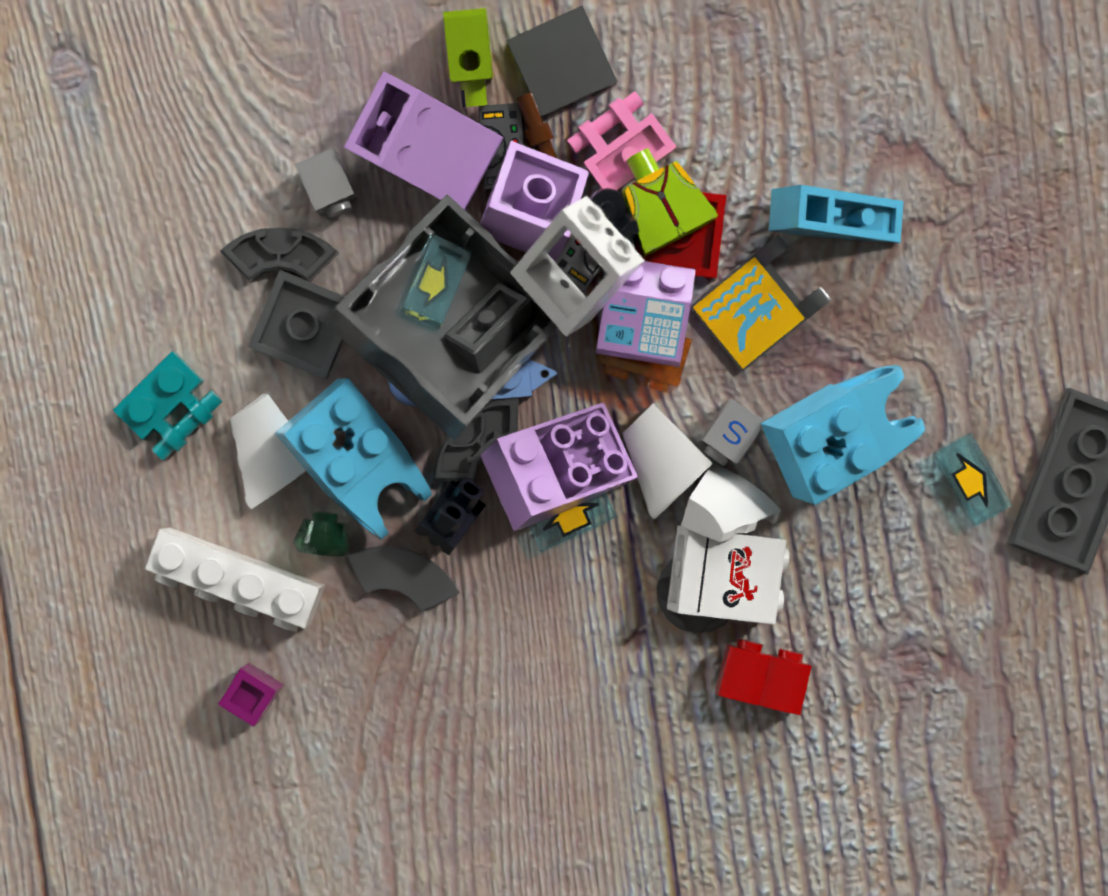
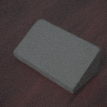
M498 282L443 336L444 340L467 363L481 373L533 322L534 313L531 300Z

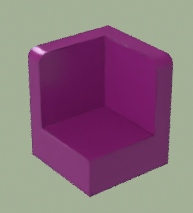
M247 663L240 668L218 705L255 727L263 719L284 684L254 665Z

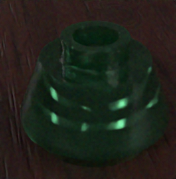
M313 511L312 518L303 519L293 539V544L298 552L306 554L344 556L351 548L345 523L337 521V513Z

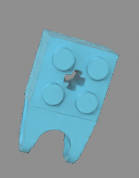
M899 365L876 368L838 384H829L760 423L792 497L817 505L885 465L924 433L925 424L922 418L918 419L915 416H910L900 420L889 421L885 412L887 398L898 387L905 376Z
M349 378L337 379L275 432L276 436L326 495L380 540L389 534L377 509L378 496L386 486L392 483H399L405 489L411 491L418 499L424 501L432 496L426 480L403 443ZM335 429L345 432V443L343 446L334 447L332 445L336 440V436L333 433Z

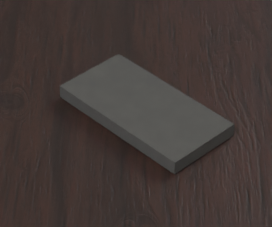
M1066 388L1006 544L1088 575L1108 525V402L1072 388Z

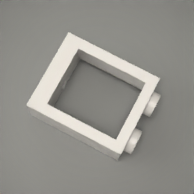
M586 196L561 210L510 274L567 337L589 323L641 266L644 260L634 250L632 244L609 222L602 210L594 205ZM567 230L572 233L607 273L606 277L587 298L548 255V252Z

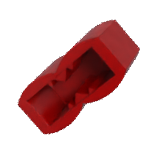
M739 638L737 646L726 644L715 693L718 696L790 714H801L812 669L810 664L802 662L804 654L779 648L777 656L761 652L763 644Z

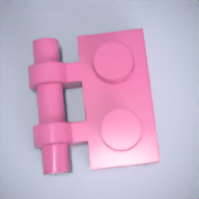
M635 91L623 100L617 98L608 105V111L593 122L585 121L578 127L579 132L566 140L575 154L588 145L594 150L596 154L586 160L584 166L600 188H612L619 191L636 179L626 161L634 154L649 148L656 163H658L677 148L652 113L639 123L634 118L632 113L644 105ZM620 123L626 132L607 145L601 136Z

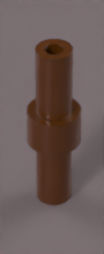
M532 92L517 97L516 100L528 128L524 132L530 147L535 146L536 151L557 158L550 139L554 138L548 122L543 123Z

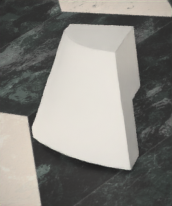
M262 394L230 418L232 435L235 439L238 453L236 456L238 467L242 474L246 495L244 499L250 509L256 507L306 472L304 467L275 434L288 420L268 394Z
M651 404L622 433L634 469L638 475L637 480L640 484L648 514L653 519H656L713 464L654 404Z
M713 463L690 496L681 527L723 542L733 538L736 533H748L755 530L759 520L766 519L772 524L776 523L781 510L765 493L752 483L732 471Z

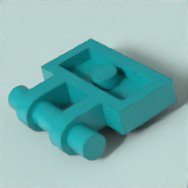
M171 351L113 411L142 440H146L156 430L162 436V439L152 448V451L164 461L174 450L179 452L187 444L186 438L201 423L206 425L214 417L212 412L223 400L212 390L199 400L193 392L204 380L176 352ZM183 403L189 412L173 427L166 419Z

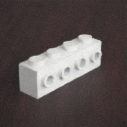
M170 527L159 529L145 570L156 573L154 580L175 588H178L180 583L195 588L194 595L211 602H218L219 597L235 603L234 610L252 617H257L259 612L275 617L274 625L293 632H297L298 627L305 629L311 625L325 588L324 584Z

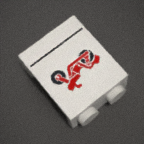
M677 525L667 609L680 614L776 624V616L782 612L784 604V594L780 590L782 573L787 571L789 565V550L785 548L786 540L767 536L734 534L733 538L719 542Z

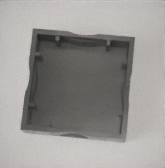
M448 194L408 233L401 247L389 259L376 266L335 307L326 324L453 440L462 433L558 328L510 274L518 262L500 247L490 232ZM445 257L448 291L423 311L421 309L426 296L415 292L414 289L425 264L439 269L442 259ZM500 282L531 300L534 320L480 373L467 363L444 340L443 336Z

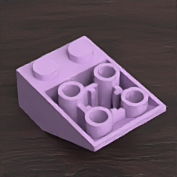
M383 71L344 148L440 200L448 194L466 210L503 137L419 89Z
M604 402L497 438L480 455L513 531L550 519L638 478Z

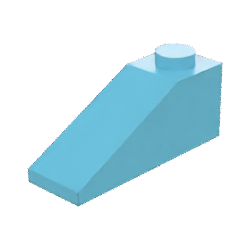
M806 185L775 188L771 190L769 231L809 237L901 243L904 201Z

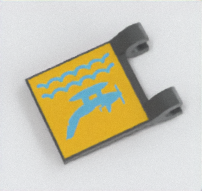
M779 235L769 241L690 307L742 372L831 301V298L822 287H819L804 301H800L772 267L771 262L789 248Z

